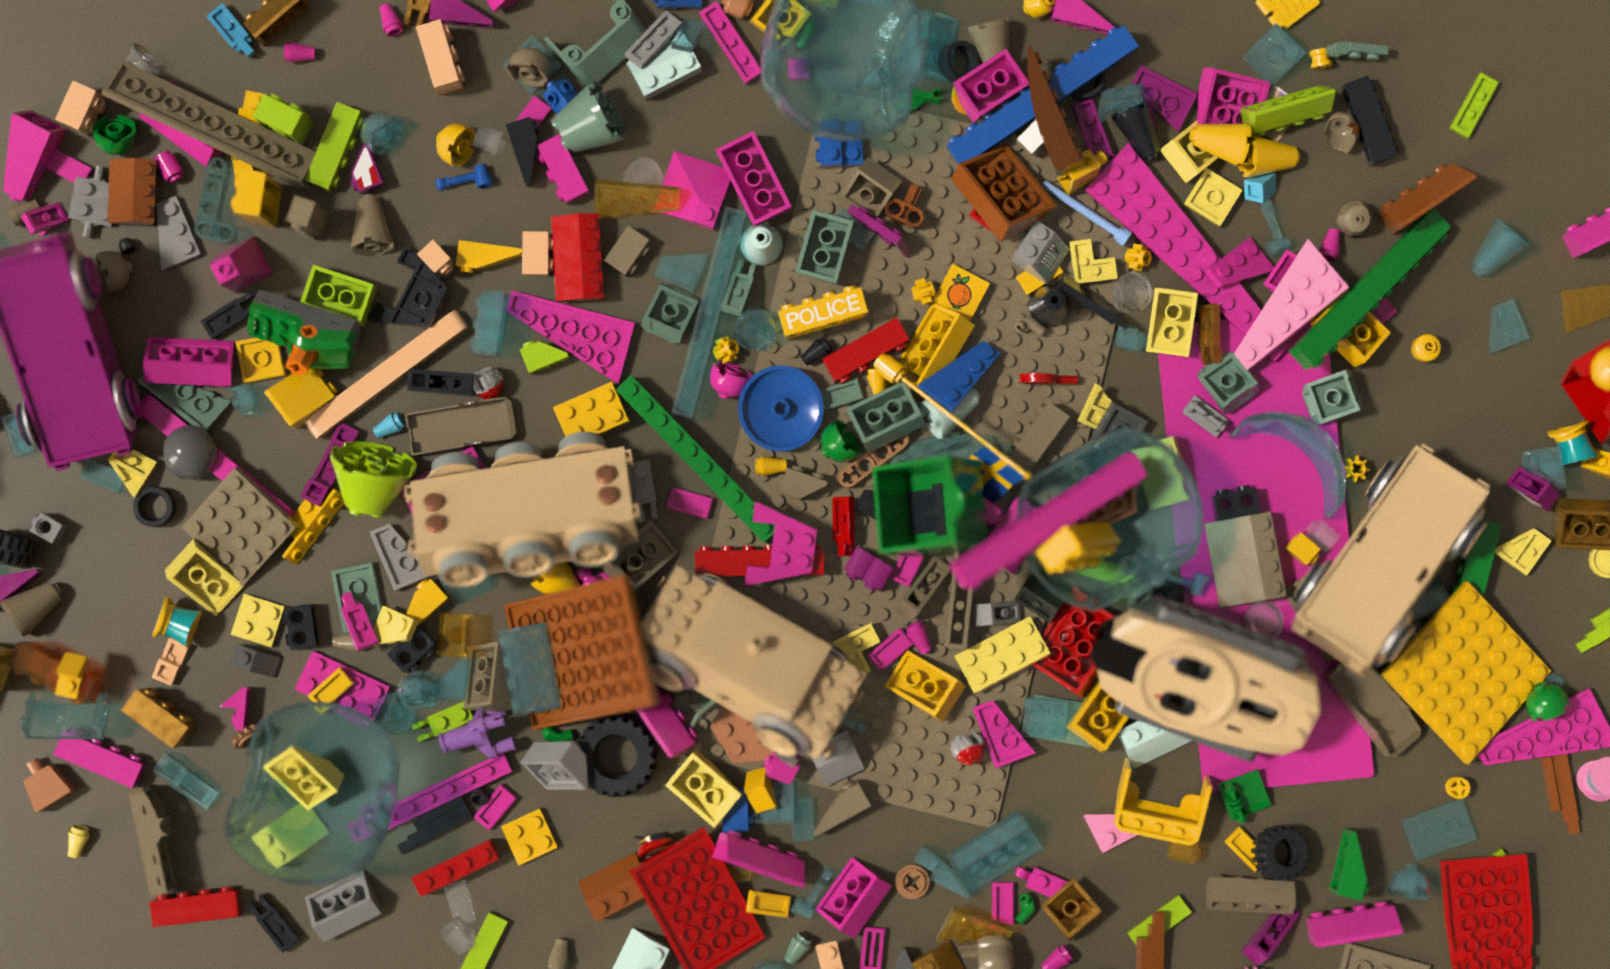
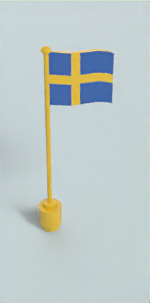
M885 353L877 358L874 363L876 372L892 384L900 383L901 381L906 383L985 445L969 457V459L981 461L980 475L983 477L984 489L982 490V496L994 503L1001 499L1015 483L1023 478L1025 480L1031 478L1030 472H1025L906 379V367L899 361Z

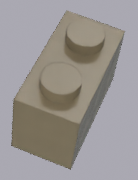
M627 226L604 261L625 277L629 273L632 275L639 266L637 264L641 256L645 257L651 248L649 246L650 241L630 226Z

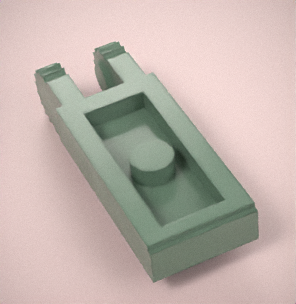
M1339 41L1328 45L1326 53L1334 58L1340 55H1348L1350 59L1367 57L1369 61L1380 60V57L1388 55V47Z
M738 261L721 305V311L742 316L753 284L757 264L752 263L748 275L741 273L744 268V261Z

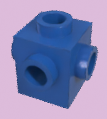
M565 77L559 81L554 79L547 84V90L542 96L557 114L578 92Z

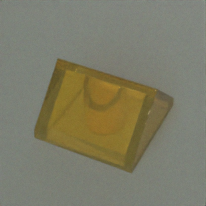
M440 613L437 655L470 657L473 615Z

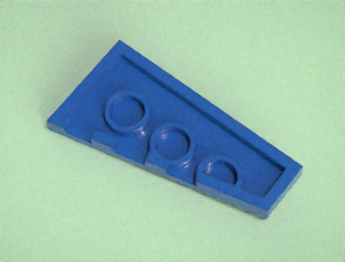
M982 341L921 382L918 388L952 414L999 358L1001 352L987 342Z

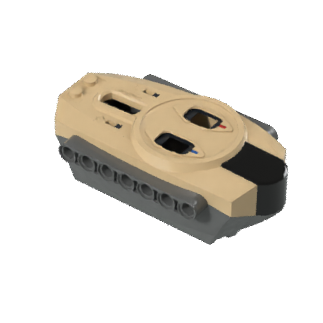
M1155 595L1154 598L1149 599L1125 614L1101 623L1095 630L1090 654L1092 663L1098 670L1101 688L1117 700L1115 709L1124 716L1245 761H1254L1258 752L1285 755L1303 747L1319 714L1320 690L1317 676L1307 664L1302 650L1221 618Z

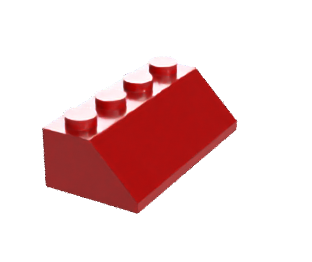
M576 213L551 217L555 301H598L604 298L599 213Z

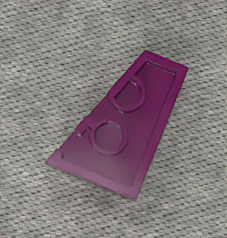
M1143 66L1139 67L1130 85L1145 101L1150 98L1153 109L1177 133L1179 132L1197 93Z
M851 205L847 210L849 215L874 234L878 232V236L891 246L894 243L903 256L907 257L911 250L902 239L903 234L895 228L892 230L886 227L887 224L878 217L873 219L869 216L870 212L862 206L857 208Z

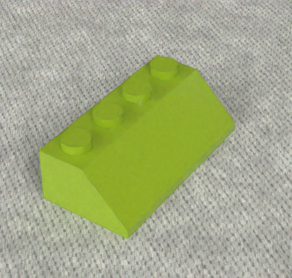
M1317 85L1242 107L1240 111L1243 124L1251 126L1252 135L1262 136L1266 134L1265 131L1270 129L1278 131L1285 129V125L1291 123L1293 125L1303 124L1305 119L1311 117L1312 119L1323 118L1325 113L1332 112L1335 89Z

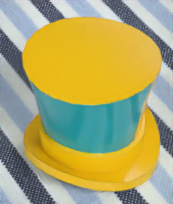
M1589 420L1582 421L1573 426L1547 431L1548 436L1554 438L1557 442L1559 466L1598 456L1586 434V427L1590 424Z
M165 597L152 637L155 638L160 634L166 635L188 648L196 633L202 611L179 608L174 605L171 598Z

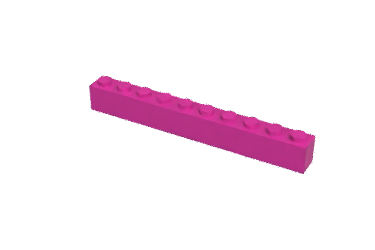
M1124 453L949 563L960 586L968 589L978 587L986 577L991 578L1000 572L999 569L1005 565H1013L1021 555L1032 553L1040 543H1047L1053 535L1066 525L1086 519L1089 516V512L1105 507L1108 500L1116 499L1122 496L1127 488H1133L1141 484V480L1147 474L1137 454Z

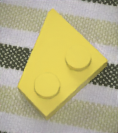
M1094 384L1077 420L1094 429L1097 428L1111 403V399L1106 396L1101 386Z
M132 449L130 454L118 456L117 451L113 452L108 459L134 498L142 490L158 465L156 461Z
M1532 528L1496 547L1495 555L1526 576L1548 547L1551 540Z
M382 606L373 628L378 644L411 641L418 620L389 607Z

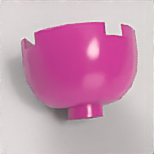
M718 361V364L713 362L710 371V384L718 392L719 397L730 399V397L740 396L744 385L753 374L749 370H746V373L740 371L741 366L730 362L725 364L722 361Z

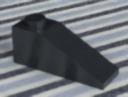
M530 117L505 124L525 186H529L531 182L537 138L536 133L539 132L536 121H531Z
M409 369L407 390L411 392L472 395L473 374Z

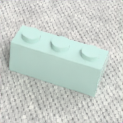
M683 34L669 40L642 69L631 61L626 62L645 100L702 72L701 65Z
M1138 720L1122 726L1118 732L1120 741L1133 768H1137L1192 741Z
M632 928L613 969H661L671 946Z

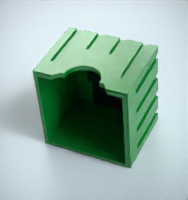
M949 455L872 467L879 554L917 557L918 555L937 554V552L947 553L955 552L956 550H970L986 541L987 525L986 518H984L985 501L984 496H982V490L984 489L983 477L980 475L981 461Z

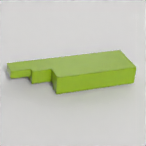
M1610 607L1590 618L1595 629L1584 634L1586 638L1575 644L1580 653L1610 637Z

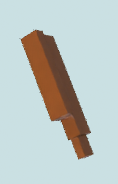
M1567 754L1541 757L1550 811H1561L1563 822L1567 823L1568 834L1580 833L1579 817Z
M1163 911L1152 912V923L1148 924V936H1136V969H1164Z

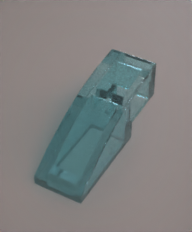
M166 751L153 767V773L205 810L208 809L219 794L208 782Z
M921 845L913 861L932 871L929 880L968 899L970 894L955 871L934 852Z

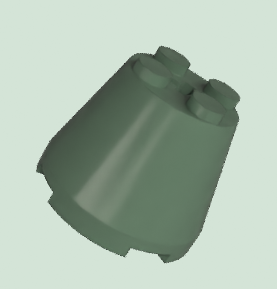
M597 81L592 82L581 90L551 121L555 130L560 132L562 136L561 143L566 150L571 149L573 152H580L617 143L627 136L622 131V127L625 124L619 109L612 97L609 98L607 94L601 91L603 86Z

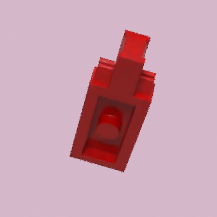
M833 497V540H836L838 545V556H852L855 543L854 497Z

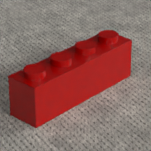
M896 317L822 359V362L834 383L839 381L841 384L852 378L851 373L855 371L861 373L870 368L869 363L877 360L881 354L885 353L888 355L887 353L894 349L896 352H899L906 348L909 338Z
M491 838L414 875L411 879L419 896L422 897L500 859L501 856Z
M233 886L221 887L218 892H212V889L198 890L199 894L190 895V891L179 892L177 897H169V894L156 895V899L150 901L152 927L239 917L242 915L240 889L233 890Z

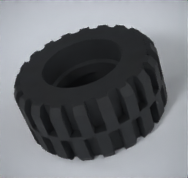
M610 715L596 720L583 731L577 743L581 748L580 750L586 755L588 788L595 790L597 794L606 795L611 798L625 797L639 791L651 779L657 766L658 750L655 738L652 737L651 731L642 722L626 715ZM610 736L625 737L632 742L636 749V763L632 770L625 775H609L598 765L596 758L597 749L601 742Z

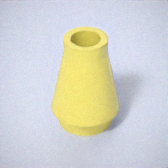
M72 825V828L69 830L67 855L69 857H81V853L90 836L88 827Z

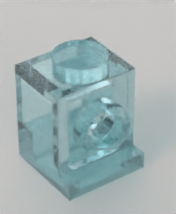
M1120 325L1117 327L1114 348L1140 352L1141 348H1145L1147 335L1139 333V329L1127 327L1126 330H1123V327Z
M247 383L228 388V391L234 394V397L231 398L233 408L237 409L241 417L253 415V411L259 410L252 384Z

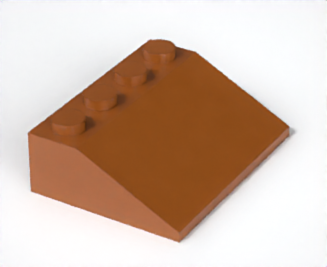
M1008 144L959 163L951 178L1000 242L1018 235L1057 207Z
M1453 163L1447 167L1443 164L1434 170V176L1428 178L1426 175L1416 182L1418 187L1412 191L1410 188H1407L1398 194L1400 196L1399 200L1393 202L1391 199L1382 205L1383 210L1378 215L1389 231L1394 234L1477 178L1476 175Z

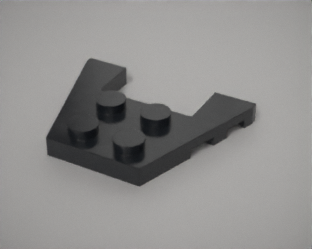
M405 245L397 263L414 272L395 310L376 302L368 319L378 323L432 328L451 289L410 247Z

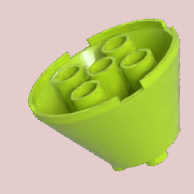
M366 441L344 442L342 447L334 446L330 454L344 504L350 509L349 513L356 516L370 514L374 517H383L384 512L415 474L417 468L416 461L405 452H403V455L394 452V447Z

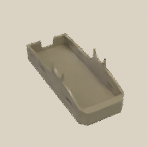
M506 397L474 400L467 403H457L453 406L405 414L406 425L409 430L411 456L414 457L514 440L518 434L513 402Z
M1339 662L1323 676L1383 756L1397 757L1420 737L1421 728L1410 712V707L1402 701L1399 694L1388 686L1374 666H1372L1364 678L1342 662Z
M150 785L129 790V799L150 897L168 893L171 890L177 889L167 843L171 833L177 832L170 826V819L173 815L168 816L160 797Z

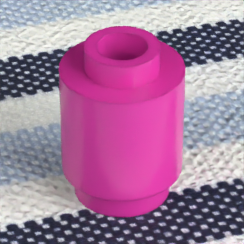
M166 150L154 158L156 159V167L165 182L175 183L182 179L184 170L173 153L171 154L169 150Z

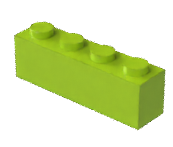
M336 102L306 175L305 181L331 193L334 188L338 187L341 179L339 177L341 169H345L349 158L347 154L350 149L354 148L357 140L355 137L356 132L361 130L364 124V114L361 111Z

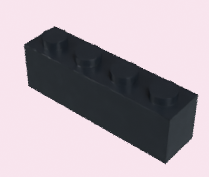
M1368 75L1345 83L1341 87V91L1350 115L1359 124V140L1369 167L1393 159L1398 155V145L1394 139L1392 140L1389 133L1391 132V126L1382 114L1384 108L1381 100H1377L1374 81L1370 80Z

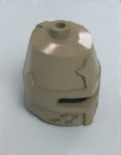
M1363 201L1348 203L1336 214L1337 226L1346 237L1361 235L1372 227L1371 211Z

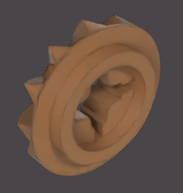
M260 724L250 725L234 736L232 744L236 749L251 747L262 738L265 729Z
M910 864L902 867L896 874L895 886L903 897L917 899L927 892L929 877L922 867ZM907 874L912 878L920 876L916 881L918 889L912 885L904 887L908 883Z

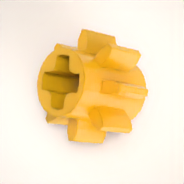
M1134 244L1133 249L1129 248L1126 251L1125 262L1129 264V268L1143 271V266H1148L1151 262V253L1148 251V247Z
M925 278L915 280L916 286L911 287L915 302L921 301L922 305L931 303V297L936 296L932 281L926 282Z
M727 336L715 340L717 346L713 348V354L717 360L725 364L737 359L735 354L739 352V345L734 339H730Z
M1358 455L1354 457L1353 462L1347 458V466L1342 467L1347 473L1344 478L1353 477V482H1357L1358 477L1362 480L1366 479L1364 473L1370 471L1365 466L1367 460L1359 461ZM1359 465L1358 472L1353 473V466Z

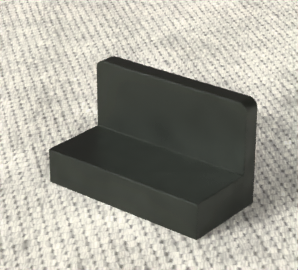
M1032 573L1014 600L1051 623L1068 595L1035 573Z

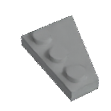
M174 196L157 203L161 271L168 270L201 256V251L179 198Z
M390 524L369 532L394 591L429 577L424 576L417 556H414V559L411 558L408 544Z

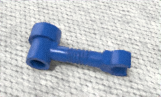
M479 164L474 167V172L451 178H439L435 180L438 191L460 183L475 180L477 189L491 187L493 180L492 176L488 173L487 165Z

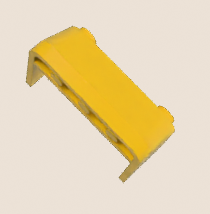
M1125 758L1115 807L1114 822L1117 829L1127 833L1184 845L1195 844L1200 838L1212 789L1210 777L1205 775L1200 795L1192 793L1185 795L1181 800L1180 807L1138 799L1139 787L1134 781L1129 780L1131 766L1129 759Z

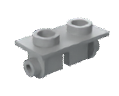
M1195 395L1182 411L1183 414L1214 437H1217L1224 430L1229 421Z

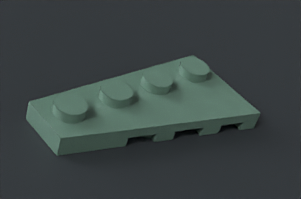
M144 374L137 380L141 387L191 426H197L206 431L212 427L232 404L230 400L218 397L214 393L200 389L195 385L144 383Z

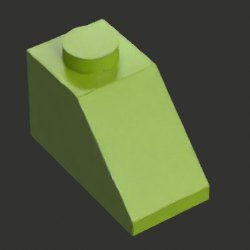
M535 340L524 343V348L519 349L531 375L570 359L567 352L540 341L535 342Z

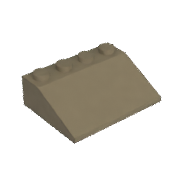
M1271 512L1204 524L1219 608L1286 597Z

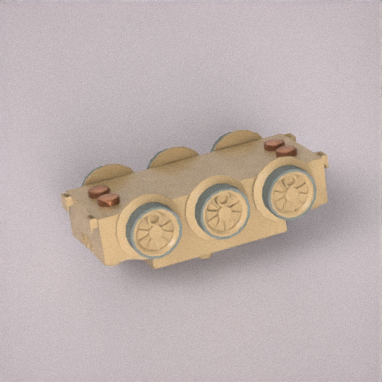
M577 432L564 437L559 443V452L554 458L550 459L542 457V452L538 446L526 442H514L499 448L495 453L493 465L489 469L483 470L478 467L476 458L469 454L457 452L441 455L431 464L432 472H430L426 479L410 481L411 485L404 486L407 503L412 501L415 540L408 541L411 558L414 559V556H417L425 577L440 574L444 584L457 588L478 585L484 582L488 575L509 572L519 577H534L549 571L553 564L570 561L587 567L608 564L618 556V545L639 542L636 520L641 522L639 506L634 504L629 469V465L634 467L631 449L625 450L624 447L609 449L606 447L602 436L592 432Z

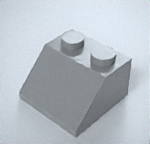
M847 730L830 738L829 743L833 742L835 746L828 758L822 755L817 760L812 758L825 786L865 769Z

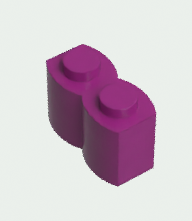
M856 547L844 568L847 570L846 575L855 581L858 578L866 582L864 586L874 592L877 589L882 590L894 570L890 565L859 547Z

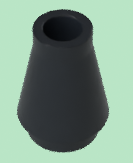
M824 337L821 339L817 338L800 357L808 366L830 355L829 353L833 349Z

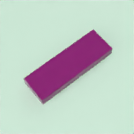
M1093 98L1073 104L1072 108L1087 149L1091 150L1093 155L1102 151L1106 155L1107 160L1112 159L1114 154Z

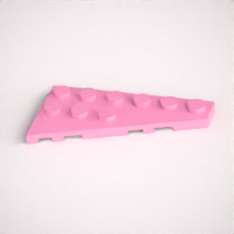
M1309 239L1234 353L1248 371L1350 289Z

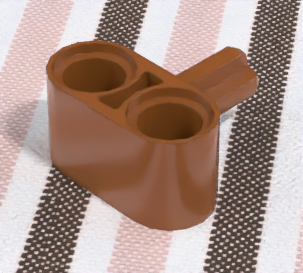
M911 184L903 201L899 199L889 200L885 206L886 217L907 228H919L923 223L924 215L915 205L922 188L916 184ZM891 205H897L900 208V212L893 215L889 212L888 208ZM915 213L920 217V221L918 223H911L908 220V216Z

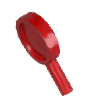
M1051 373L1019 374V383L1033 385L1077 384L1078 377Z

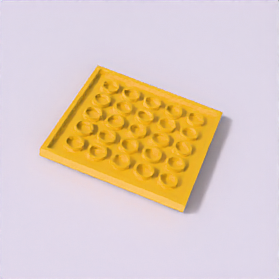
M1464 581L1380 675L1462 762L1469 764L1524 703L1529 692L1534 689L1533 686L1542 682L1551 670L1469 582Z

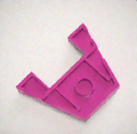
M755 501L753 522L775 524L770 567L747 565L745 585L812 573L817 529Z

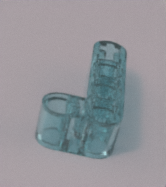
M220 157L212 158L208 163L194 231L198 237L205 241L232 245L238 240L237 230L229 224L220 222L231 167L228 162ZM220 165H222L223 170L220 169L219 171H217L216 167H220ZM214 184H219V191L211 194V187ZM209 205H214L215 211L212 214L207 215V207ZM210 225V233L202 235V228ZM230 229V238L224 240L222 237L223 232Z

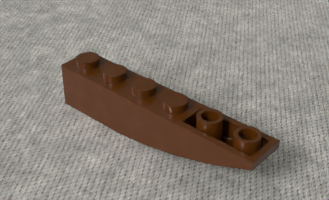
M1031 46L1027 48L1029 88L1034 115L1042 141L1057 175L1060 176L1082 167L1081 159L1084 157L1080 147L1075 148L1072 141L1075 140V136L1071 127L1067 128L1064 121L1067 120L1063 108L1058 109L1056 102L1059 99L1055 90H1050L1048 83L1051 81L1047 71L1042 72L1040 64H1042L1041 57L1038 51L1034 53Z

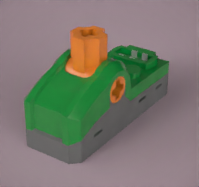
M259 289L250 306L247 331L250 336L288 347L289 358L286 362V368L292 374L300 376L301 374H307L308 370L312 368H348L359 347L361 325L354 319Z

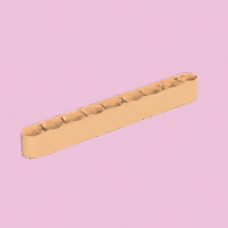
M457 310L450 312L435 323L432 328L424 331L304 421L305 425L317 440L336 428L340 422H344L406 376L409 369L417 368L464 333L469 326Z

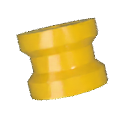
M1326 48L1315 49L1309 52V57L1312 58V70L1324 69L1333 65L1329 55L1326 53Z
M1454 776L1447 780L1445 790L1449 796L1462 799L1469 794L1470 785L1466 779Z

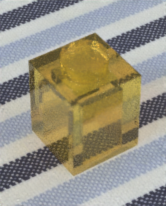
M1169 842L1166 858L1194 865L1195 860L1200 858L1201 848L1198 847L1199 843L1197 842L1193 845Z

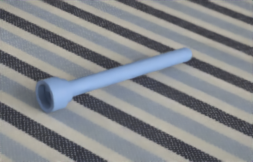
M1044 181L1042 183L1043 189L1114 235L1113 238L1121 246H1124L1132 234L1127 228H1117L1050 182Z

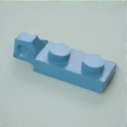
M223 3L206 16L237 53L242 50L249 59L256 54L249 45L252 42L250 35Z

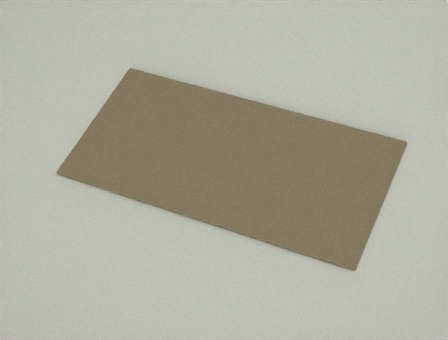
M828 89L824 90L814 128H818V123L861 122L863 162L869 157L903 181L892 199L903 201L911 184L920 186L922 191L915 207L923 212L924 219L919 228L910 229L888 219L885 215V208L878 217L887 224L886 227L892 230L895 228L903 234L902 239L911 250L907 257L900 253L894 243L891 246L878 236V232L874 234L854 220L847 212L851 205L841 199L840 196L859 166L821 168L820 162H816V150L820 149L819 141H815L813 129L754 374L772 366H790L806 373L816 383L819 390L839 384V381L834 383L822 359L807 366L800 355L817 338L821 339L822 337L832 347L833 351L829 353L832 354L896 317L910 342L933 303L922 305L921 301L915 302L911 287L916 286L915 280L925 278L926 282L932 281L935 294H937L951 265L954 264L990 283L970 321L975 326L955 360L982 341L987 342L1001 352L999 358L973 387L980 395L979 405L961 422L1008 457L1013 451L1010 446L1016 438L1021 440L1025 432L1022 430L1029 421L1034 422L1038 417L1035 412L1042 403L1046 405L1048 402H1051L1070 416L1031 469V478L1028 480L1024 479L1020 486L1014 484L1001 499L994 502V504L1002 508L1001 514L1006 512L1016 497L1033 509H1037L1048 500L1078 483L1083 459L1080 456L1087 445L1091 427L1077 420L1094 384L1101 386L1116 323L1110 324L1070 297L1071 312L1062 324L1054 327L1044 326L1046 330L1041 336H1038L1032 330L1017 332L1014 329L1015 321L1019 318L1031 316L1029 301L1033 292L1029 295L1025 294L1016 280V277L1025 272V270L1012 263L1011 260L1034 224L1018 235L1000 242L994 233L969 217L974 208L951 180L958 165L948 152L947 145H949L948 141L957 134L961 137L967 133L965 129L972 124L915 110L907 115H899L897 113L899 106ZM1013 134L991 149L993 150L1008 144L1041 186L1044 181H1048L1066 193L1057 180L1058 175L1045 146L1030 156L1016 142L1020 135ZM1114 158L1109 159L1105 164L1101 165L1099 174ZM1094 179L1069 195L1117 228L1125 229L1120 222L1085 192V189ZM1046 191L1057 207L1038 220L1040 223L1053 230L1069 249V242L1091 239L1094 260L1115 257L1118 279L1080 285L1106 301L1107 306L1118 313L1129 270V264L1125 262V253L1129 248L1133 249L1136 237L1131 234L1124 246H1121L1113 238L1114 235ZM891 205L888 208L889 212L893 215L900 212V208L897 205ZM812 210L852 220L855 223L838 285L797 275L795 272ZM912 213L908 216V220L911 223H918L920 217ZM1069 250L1059 266L1065 275L1074 280ZM1060 274V275L1057 276L1056 278L1052 279L1051 281H1049V282H1048L1047 284H1045V285H1048V284L1056 285V281L1059 279V277H1060L1062 274ZM854 285L856 289L861 287L868 310L867 317L785 340L778 311L782 309V306L794 303V306L802 304V300L814 297L815 300L822 299L823 294L835 291V294L843 293V289ZM905 348L899 352H896L894 349L887 354L898 361ZM875 361L869 363L870 368H875ZM865 370L861 373L855 371L850 374L852 378L849 380L858 378L864 399L824 411L818 431L801 447L789 451L768 450L753 442L741 426L729 474L754 502H760L769 508H773L782 514L817 529L815 545H819V549H824V575H797L753 585H745L746 576L718 578L725 581L733 590L817 638L833 643V641L871 623L880 640L879 643L862 651L871 670L866 673L857 689L858 691L863 690L864 693L857 706L852 703L849 704L832 735L834 736L845 730L848 731L865 769L825 786L812 757L807 754H795L793 756L797 758L800 767L793 780L840 791L842 785L847 781L859 779L870 799L988 828H995L1011 763L995 768L985 743L982 760L972 764V766L964 765L953 757L951 742L957 735L962 733L969 737L972 735L971 731H974L983 738L972 707L990 700L995 702L1019 732L1034 666L1031 665L977 694L973 693L954 656L1016 623L973 626L971 606L967 648L944 647L952 569L911 622L893 610L908 591V587L890 579L889 576L882 590L877 589L874 592L864 586L866 583L864 580L858 578L855 581L846 575L847 570L844 568L851 556H838V545L836 540H833L832 498L853 496L855 507L864 489L874 494L873 472L851 488L841 486L838 478L844 468L867 452L849 418L846 408L874 394L866 376L868 371ZM1051 373L1077 376L1078 383L1020 384L1019 374ZM887 380L886 389L898 383L892 384ZM908 387L919 409V403L926 399ZM924 416L925 426L907 434L909 437L908 445L883 465L949 455L969 459L974 452L985 445L959 425L946 437L938 439L926 426L928 420ZM836 419H840L847 425L844 427L847 432L852 430L861 446V451H859L861 454L849 462L839 463L831 458L828 459L821 451V435L824 429ZM904 436L896 439L891 444L888 443L892 452L896 451V449H894L893 446H895L898 443L900 445L904 444ZM885 447L878 448L876 450L877 457L880 459L886 458L888 450ZM767 456L786 459L787 468L792 469V466L804 469V474L812 476L813 473L825 476L824 480L828 481L827 486L800 500L780 494L779 490L785 472L763 477L756 475L755 458ZM866 459L860 461V470L864 472L871 469L870 461ZM855 466L851 468L854 470L853 473L850 475L847 473L843 474L844 479L842 481L844 483L849 482L851 484L853 482L852 477L856 474L858 478L862 476L857 472ZM723 501L713 539L712 551H721V546H734V550H742V546H755V550H764V546L772 545L773 538L766 544L763 543ZM854 508L855 543L853 552L856 547H859L895 568L900 556L879 554L876 520ZM992 525L991 527L987 526V533H985L986 538L995 527L994 525ZM1040 543L1035 547L1036 550L1025 557L1014 574H1011L1002 567L997 575L983 579L981 581L982 584L973 589L971 605L1016 601L1014 600L1032 573L1054 585L1056 573H1050L1036 553L1044 544ZM937 552V554L925 555L910 587L934 556H937L950 566L949 563L953 561L954 552ZM1019 603L1021 621L1030 616L1040 635H1042L1045 620ZM917 621L925 624L932 649L927 653L920 654L913 644L907 650L956 678L966 686L944 722L939 721L885 687L886 682L904 653L883 671H880L867 656L898 628L906 635V627ZM692 688L676 691L673 704L677 710L680 709L686 717L684 721L688 727H692L690 724L696 712L702 708L699 704L701 693ZM719 705L712 713L693 727L698 734L696 739L699 743L684 754L691 755L698 750L709 760L750 770L764 767V761L732 763L710 727L723 707L722 705Z

